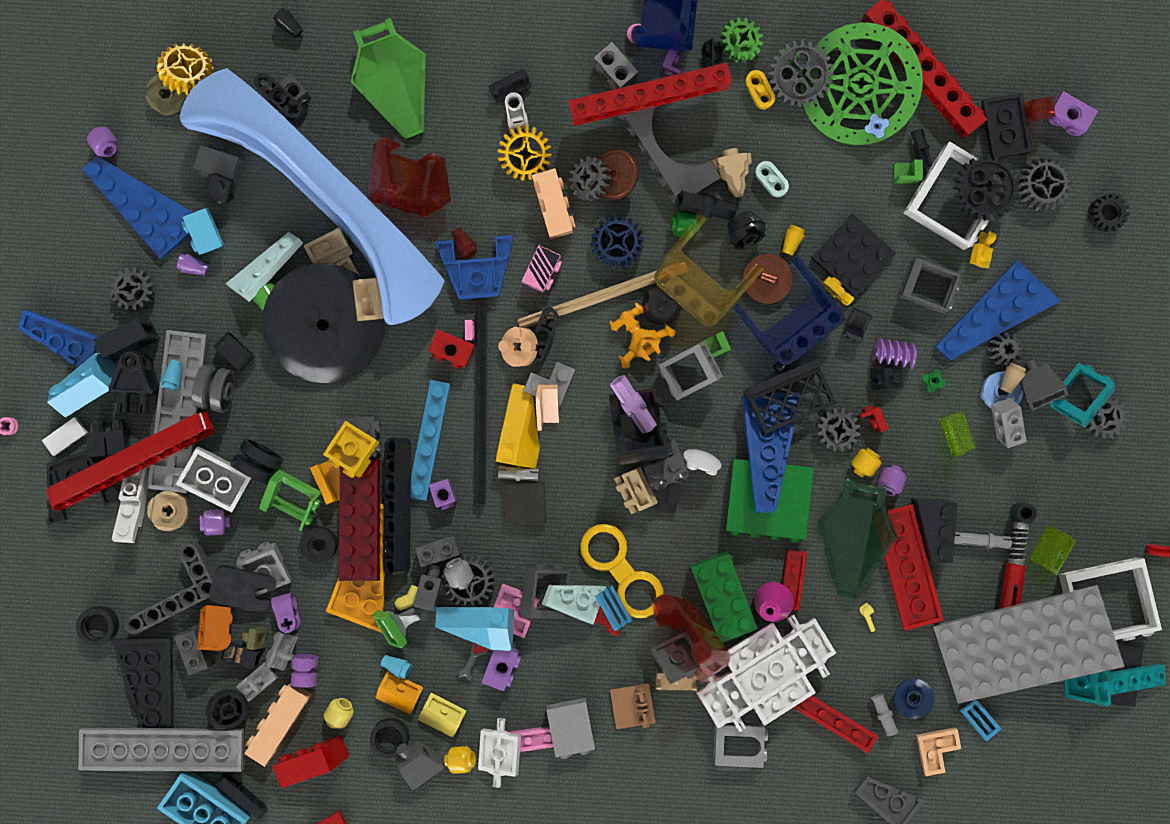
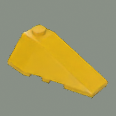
M513 383L496 462L536 469L540 446L534 397L532 394L523 391L524 385Z

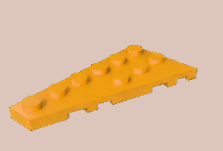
M380 503V581H339L338 578L326 609L328 613L381 632L371 615L376 610L384 612V504Z

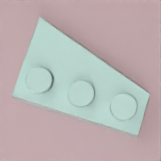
M549 585L542 605L589 624H594L600 607L595 595L605 590L606 586Z

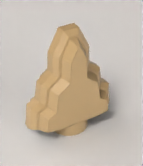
M738 148L728 149L722 152L723 157L712 160V164L716 171L719 172L721 179L727 182L728 189L735 198L743 196L745 190L744 178L748 175V166L752 163L751 153H739Z

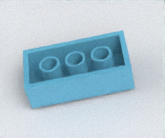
M184 771L180 774L157 807L158 810L179 824H246L252 816L236 801L193 771Z

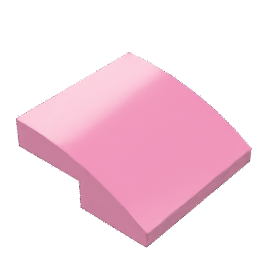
M502 584L494 608H510L515 610L513 634L525 638L532 618L520 614L523 591ZM535 596L534 607H537L538 601L540 599L537 596Z

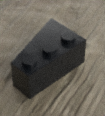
M911 498L927 559L932 562L953 563L958 503Z

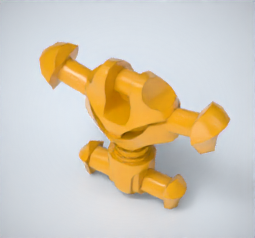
M635 303L636 307L632 310L622 312L621 316H619L620 318L612 322L610 320L609 322L611 330L617 332L618 328L625 324L626 330L632 334V340L628 348L630 351L624 357L618 356L624 369L630 368L629 362L635 356L650 361V354L655 351L657 354L661 353L659 349L660 339L668 335L673 338L676 330L670 328L667 323H665L664 329L657 332L655 329H641L638 324L640 322L634 319L638 314L644 313V307L638 303Z

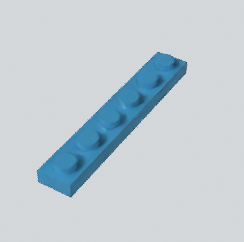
M430 380L411 474V498L428 500L429 485L432 480L451 386L449 383Z

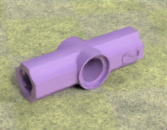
M625 375L619 376L610 383L611 388L620 399L624 411L629 417H632L642 434L651 431L657 424L647 410L644 400L638 392H635Z

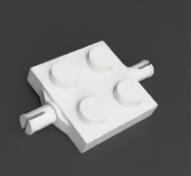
M497 718L496 730L484 728L480 734L478 770L493 774L492 786H496V788L501 787V776L516 777L519 770L521 735L505 731V718Z

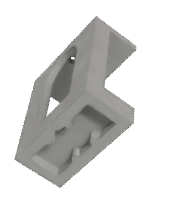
M759 722V725H745L746 728L741 732L738 731L735 724H725L720 728H717L714 724L713 762L715 766L763 768L764 761H767V749H764V742L768 741V729H765L761 722ZM724 736L754 737L758 739V754L755 756L724 755Z

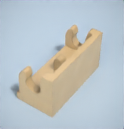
M377 278L354 280L353 290L357 321L383 319L382 301Z
M656 669V690L697 691V675L690 679L684 677L669 684L662 670Z

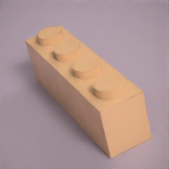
M291 683L288 686L284 685L278 693L280 696L277 703L273 702L267 711L270 713L266 720L264 718L261 720L256 728L259 730L256 736L252 735L245 746L248 749L244 753L245 755L264 767L270 762L312 696V693L302 687L291 686Z

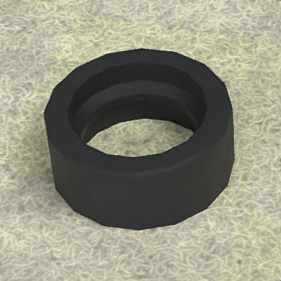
M96 606L85 610L80 614L76 622V631L79 638L84 643L94 646L110 641V639L115 637L119 629L118 616L112 609L106 606ZM94 614H101L108 622V631L102 637H95L88 631L87 621Z
M392 717L379 721L370 735V745L374 753L386 759L396 758L398 754L397 748L389 750L380 745L378 735L381 729L388 726L398 729L402 738L400 745L403 743L408 745L410 738L409 729L405 723Z

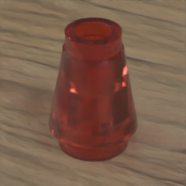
M462 228L452 232L453 239L461 256L466 259L477 253V244Z

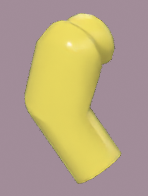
M411 585L408 594L396 599V609L404 610L413 606L418 587Z

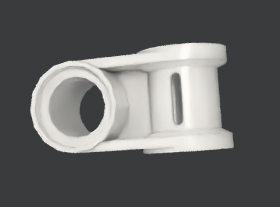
M518 93L508 94L505 98L509 130L517 131V126H520L521 130H523L525 125L529 126L522 97ZM511 100H518L520 102L516 108L510 107L509 103Z

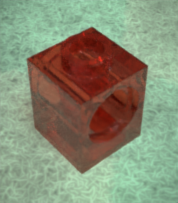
M1053 96L1024 102L1028 122L1055 117Z

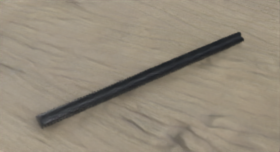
M485 305L476 306V310H478L476 311V315H478L476 316V320H478L476 321V325H478L476 326V367H478L476 372L478 373H475V377L478 378H475V382L478 383H475V387L478 388H475V392H477L475 393V397H477L475 398V402H477L475 403V407H477L475 408L477 409L475 410L477 412L475 413L477 414L475 415V419H477L475 420V424H477L475 429L478 430H475V434L478 435H475V439H477L475 440V444H477L475 445V449H477L475 450V454H477L475 455V459H477L475 460V464H477L475 465V469H477L475 470V474H477L475 475V479H477L475 480V484H477L475 485L477 486L475 487L477 489L475 490L477 491L475 496L477 497L474 499L477 500L474 501L477 502H474V504H486L484 502L486 501V465L484 464H486L487 460L484 459H487V455L484 454H487V450L484 449H487V445L484 444H487V440L484 439H487V435L484 434H487V430H485L487 429L485 428L487 427L485 425L487 424L485 423L487 422L485 420L487 419L485 418L487 417L485 415L487 414L485 413L487 408L484 407H487V403L484 402H487V398L484 397H487V393H485L487 392V388H485L487 387V383H485L487 382V378H485L487 377L485 376L487 375L485 373L487 372L485 371L487 370L485 368L487 367L485 366L487 365L485 363L487 362L485 361L487 360V356H485L487 355V351H485L487 350V346H485L487 345V341H485L487 336L485 335H488L486 334L488 331L485 330L488 329L485 328L488 327L485 325L488 324L485 323L488 322L485 320L488 319L485 318L488 317L485 315L488 314L485 313L488 312L485 310L488 309L485 308L488 307Z

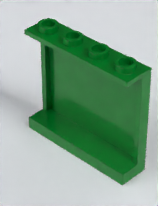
M731 459L732 473L727 520L724 530L729 531V535L741 536V533H749L748 537L752 538L768 535V539L780 540V537H786L788 541L800 543V539L806 540L814 468L785 465L786 468L782 479L777 510L770 513H755L749 460Z

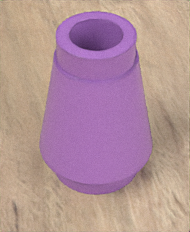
M189 254L180 255L177 269L181 270L182 273L206 276L209 264H205Z

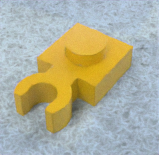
M827 277L820 284L846 306L850 305L854 300L841 287L842 283L834 277Z

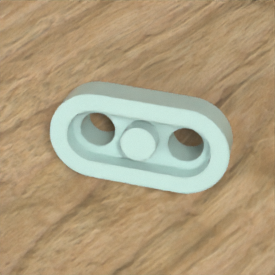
M763 161L758 164L755 176L773 197L779 198L784 196L789 189V184L785 177L769 161ZM762 170H767V171H768V175H767V176L762 175V172H761V171H762ZM780 185L781 190H775L774 186Z

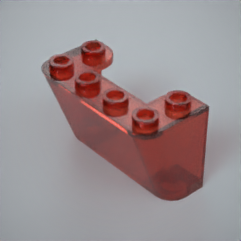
M382 138L374 144L368 200L374 204H382L388 206V208L403 210L405 213L417 214L419 217H427L430 213L442 209L444 205L451 202L445 158L430 153L422 159L414 161L391 153L400 147L399 142Z

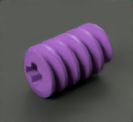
M878 338L873 347L872 360L874 361L877 357L879 364H881L883 359H886L887 365L890 364L891 360H894V366H897L899 361H902V367H905L907 362H909L912 369L917 359V347H915L914 343L907 345L906 342H901L899 344L896 340L891 343L889 339L883 342L882 338Z

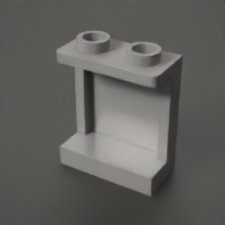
M586 698L547 705L546 710L555 757L565 759L575 753L586 755L595 750Z

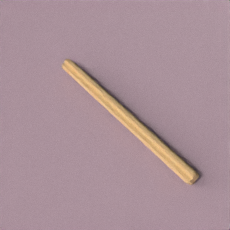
M680 262L551 308H554L558 315L562 316L687 272V266L685 262ZM542 311L518 319L519 327L528 328L536 325ZM552 312L549 315H544L547 321L554 319Z

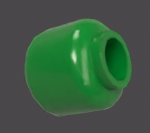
M678 211L675 215H672L670 231H673L675 236L692 238L695 232H699L700 220H697L694 212Z

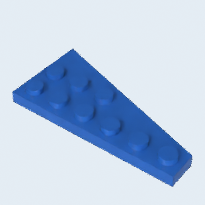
M1017 260L934 347L947 360H952L1057 304L1061 300Z

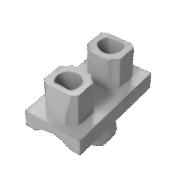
M278 631L274 635V643L271 650L267 652L265 666L284 671L288 661L294 657L292 651L298 637Z
M264 662L238 684L236 688L243 693L249 702L278 677L270 668L265 666Z

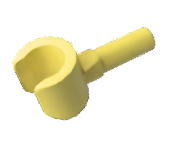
M865 603L859 610L865 617L870 631L874 632L875 628L869 616L874 613V610L868 603Z

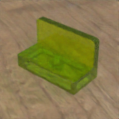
M963 411L940 418L952 456H960L966 454V451L975 449V444Z
M1048 526L1033 551L1030 561L1057 575L1076 540L1070 535Z

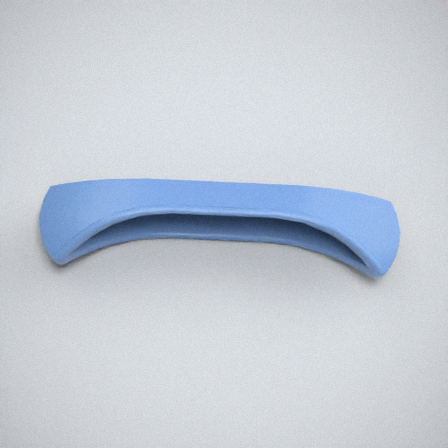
M227 68L209 75L191 90L181 109V123L188 129L226 139L261 156L281 171L331 221L340 227L364 255L378 280L383 318L387 324L394 325L409 321L422 314L432 305L445 282L441 275L400 230L261 95Z

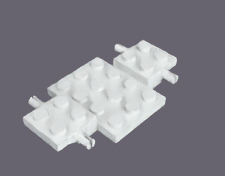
M791 615L787 620L793 629L783 638L771 622L721 654L731 671L721 677H715L711 668H707V671L703 672L709 682L696 693L717 728L722 727L726 723L734 722L738 731H743L746 726L740 717L753 708L763 725H766L816 693L805 675L815 668L819 670L823 678L827 677L826 675H830L824 663L836 652L815 618H812L805 624H799L795 615Z

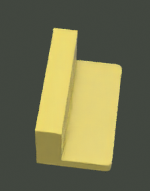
M431 693L418 720L454 737L466 710Z

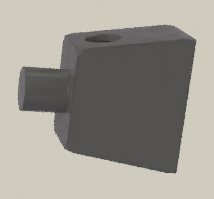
M1030 360L1024 364L1027 372L1024 373L1026 375L1021 381L1032 411L1069 395L1065 384L1048 364L1038 366L1035 360Z
M430 564L427 576L421 575L413 604L414 607L431 611L437 610L443 580L439 579L440 566ZM429 582L434 583L432 590L427 589Z
M420 741L415 742L410 747L403 743L397 748L396 762L398 769L412 790L444 769L440 755Z

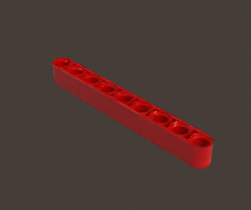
M198 412L47 488L46 493L52 510L65 509L212 435L215 429L208 412Z

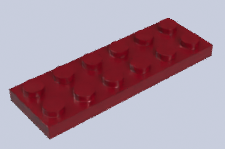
M373 459L360 478L356 475L354 478H351L343 473L344 468L340 466L339 581H380V460Z

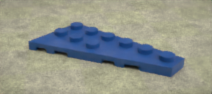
M98 156L82 169L160 259H164L190 236V233L185 232L182 222L184 221L183 217L192 214V211Z
M775 393L772 398L783 402L785 393ZM789 394L786 404L796 407L799 398ZM743 395L742 407L755 513L775 512L777 510L795 422L764 435L748 399H745ZM761 397L754 399L757 407L765 410L768 400ZM771 402L768 411L778 415L781 405ZM784 407L781 417L789 420L792 418L794 411ZM769 415L765 416L764 422L767 429L774 426L776 418Z

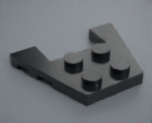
M87 450L47 463V488L96 464V460L93 457H87ZM114 484L99 491L104 507L121 502L119 500L120 492ZM48 499L47 526L68 520L65 509L52 510Z

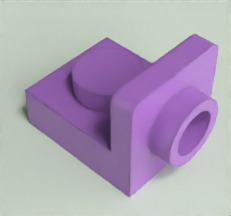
M671 45L661 68V72L664 73L665 77L681 74L682 72L675 68L680 59V55H678L679 47Z

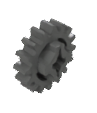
M587 156L586 160L580 159V165L574 164L576 169L575 171H570L573 177L569 178V181L573 182L570 186V189L574 190L573 194L582 200L592 201L593 198L599 199V193L605 194L604 187L610 186L606 181L611 179L607 175L610 169L605 167L606 163L596 157L591 158Z
M127 267L125 272L119 270L120 276H113L112 278L115 280V283L109 284V286L114 287V290L109 292V294L115 295L112 301L119 302L118 307H125V310L129 311L132 308L135 311H139V306L146 308L145 302H152L149 296L155 295L151 291V288H154L155 285L149 283L152 277L146 276L147 272L140 271V269L135 267L133 270ZM135 276L140 278L143 283H138ZM122 296H127V300H129V302H127Z
M1110 396L1105 402L1106 406H1103L1097 412L1085 430H1092L1091 435H1098V438H1113V434L1119 435L1120 431L1118 429H1125L1126 427L1122 423L1128 421L1127 418H1124L1128 411H1122L1124 403L1117 404L1119 399ZM1090 399V403L1092 404L1095 399ZM1085 405L1084 407L1088 409L1090 405ZM1108 426H1112V427H1111L1110 429H1108V430H1103L1104 428H1107Z
M832 409V414L826 411V418H819L822 423L816 425V427L820 428L816 435H821L820 443L826 442L825 448L832 446V451H836L837 447L839 451H844V446L850 449L852 448L851 442L857 443L854 437L860 436V433L856 432L860 425H855L854 423L857 421V418H850L852 412L845 414V409H840L838 413L837 409ZM836 417L832 424H827L830 419ZM846 420L849 423L850 428H848L845 424ZM839 427V429H842V432L837 434L834 428ZM826 432H828L831 436L830 440L828 439ZM849 436L846 441L840 443L843 437Z

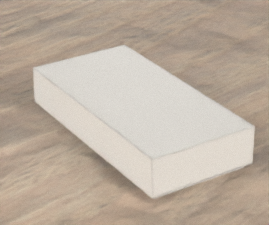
M74 417L42 441L53 457H55L83 438L88 432L79 419Z

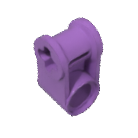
M293 592L273 597L271 604L279 630L284 633L297 630L301 625V619ZM292 620L293 624L287 625V621Z

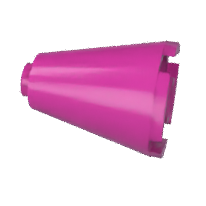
M767 582L760 586L753 600L754 608L758 615L771 622H778L787 618L792 612L794 605L793 595L790 590L778 582Z

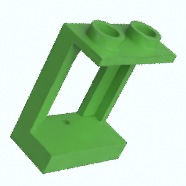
M279 469L270 478L259 509L267 512L271 506L278 508L302 521L299 528L302 531L306 525L310 526L315 518L313 512L318 509L321 503L319 500L321 491ZM282 483L310 497L311 500L308 508L304 509L279 496Z

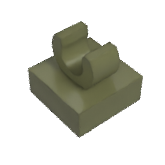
M256 627L250 628L248 633L242 632L241 640L247 642V649L265 648L268 628Z

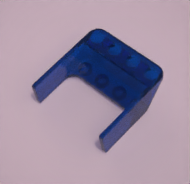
M799 256L791 262L810 285L811 295L769 330L761 332L739 303L732 307L762 347L783 365H789L838 328L844 321V314Z

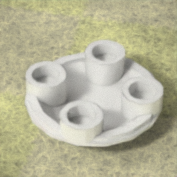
M688 449L683 454L687 461L686 467L691 470L700 469L709 475H716L717 471L721 469V462L708 452Z

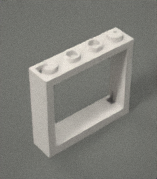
M948 142L943 146L903 213L965 250L977 242L979 238L977 234L987 226L989 220L983 221L982 216L980 219L975 220L963 239L917 211L949 157L963 165L965 163L969 164L972 158L977 161V158ZM994 174V180L1000 183V177ZM993 194V199L997 202L1000 197Z
M1131 558L1058 574L1062 591L1067 593L1074 591L1072 582L1133 570L1145 623L1112 630L1115 640H1133L1136 635L1151 636L1155 631L1162 630L1144 558Z

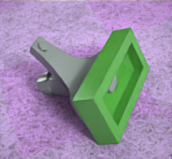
M413 607L407 608L400 614L376 610L371 615L389 645L403 648L407 644L405 638L407 626L420 620L419 614L415 612Z

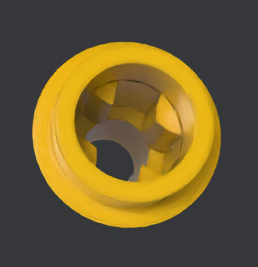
M790 225L789 229L786 230L782 252L793 256L805 237V230Z

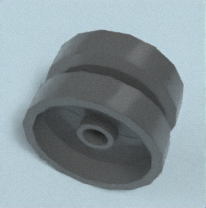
M202 365L196 374L192 389V403L194 407L200 409L211 407L212 411L225 413L234 395V371L223 368L217 371L216 367Z

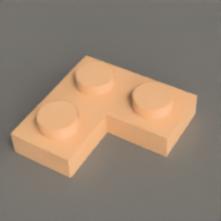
M954 727L916 735L924 775L931 776L946 773L942 753L961 749L958 729Z

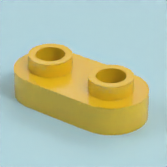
M759 70L751 71L745 80L746 87L758 108L763 110L769 109L775 101V94L763 72ZM752 80H757L759 84L754 85ZM761 97H766L767 102H762Z

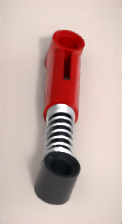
M1017 502L1010 509L1015 530L1012 532L1014 537H1012V548H1010L1012 551L1009 553L1011 557L1008 559L1009 562H1005L999 609L1021 604L1026 572L1023 556L1026 554L1024 550L1027 549L1025 547V544H1027L1026 539L1028 538L1027 533H1029L1027 530H1029L1030 524H1032L1037 516L1036 508L1029 503ZM1025 508L1026 515L1022 518L1020 512Z

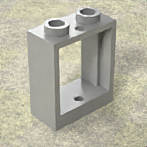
M705 341L659 364L660 374L663 379H666L669 391L676 400L723 377ZM695 353L708 379L683 391L670 365Z

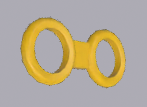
M597 524L589 528L583 535L580 543V551L585 563L599 571H610L619 583L617 595L629 616L647 618L655 614L661 607L664 599V590L659 579L645 571H634L625 559L627 541L618 528L609 524ZM599 532L610 533L619 542L618 555L608 563L595 561L588 552L590 539ZM643 579L649 581L656 590L654 603L645 610L634 609L625 600L626 588L635 580Z

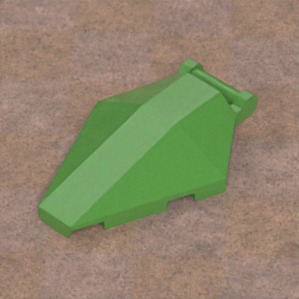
M391 17L385 19V22L367 29L353 31L359 47L351 83L405 139L423 133L426 54L396 33ZM389 29L390 35L364 44V38Z

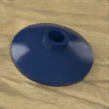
M907 679L896 688L894 703L897 710L905 717L911 719L922 718L933 708L934 692L921 679ZM911 694H915V698L913 700L909 699V696Z

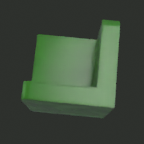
M923 159L913 160L911 163L894 164V184H917L923 180Z
M723 331L704 340L713 358L731 350Z

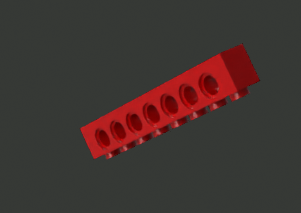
M880 0L865 13L861 19L864 23L883 25L899 33L916 52L920 65L925 64L928 66L929 71L923 70L921 66L922 92L962 139L987 120L984 111L976 107L972 102L971 96L960 88L957 79L949 75L945 65L940 61L938 62L933 56V51L921 42L919 34L910 29L907 20L903 16H899L890 1ZM883 19L889 20L891 25H885ZM892 52L891 55L893 56V58L904 69V66L898 55L895 52ZM934 79H938L942 86H937ZM947 94L954 97V102L948 99ZM960 109L966 111L967 117L961 115Z
M723 63L569 100V110L573 126L727 90L730 88L732 80L728 64Z

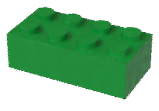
M727 551L689 565L716 637L720 643L758 629Z

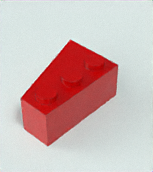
M340 734L323 742H318L309 748H301L292 755L290 753L284 754L278 758L279 761L272 767L280 787L284 788L332 771L349 757V753Z

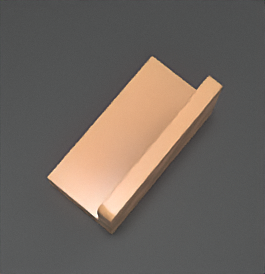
M558 385L537 386L536 412L538 431H542L543 423H559Z

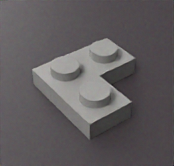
M555 362L549 379L530 372L523 391L536 396L538 385H558L560 406L575 369Z

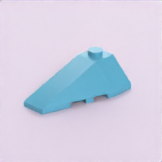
M437 607L435 627L491 650L512 651L515 610L494 607Z

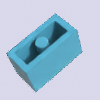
M208 208L183 217L182 226L185 232L190 233L192 237L190 243L194 252L198 251L199 255L224 246Z

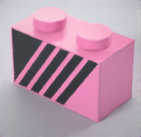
M539 245L522 279V283L542 293L545 290H550L554 282L551 278L554 272L558 273L563 263L560 261L561 255Z

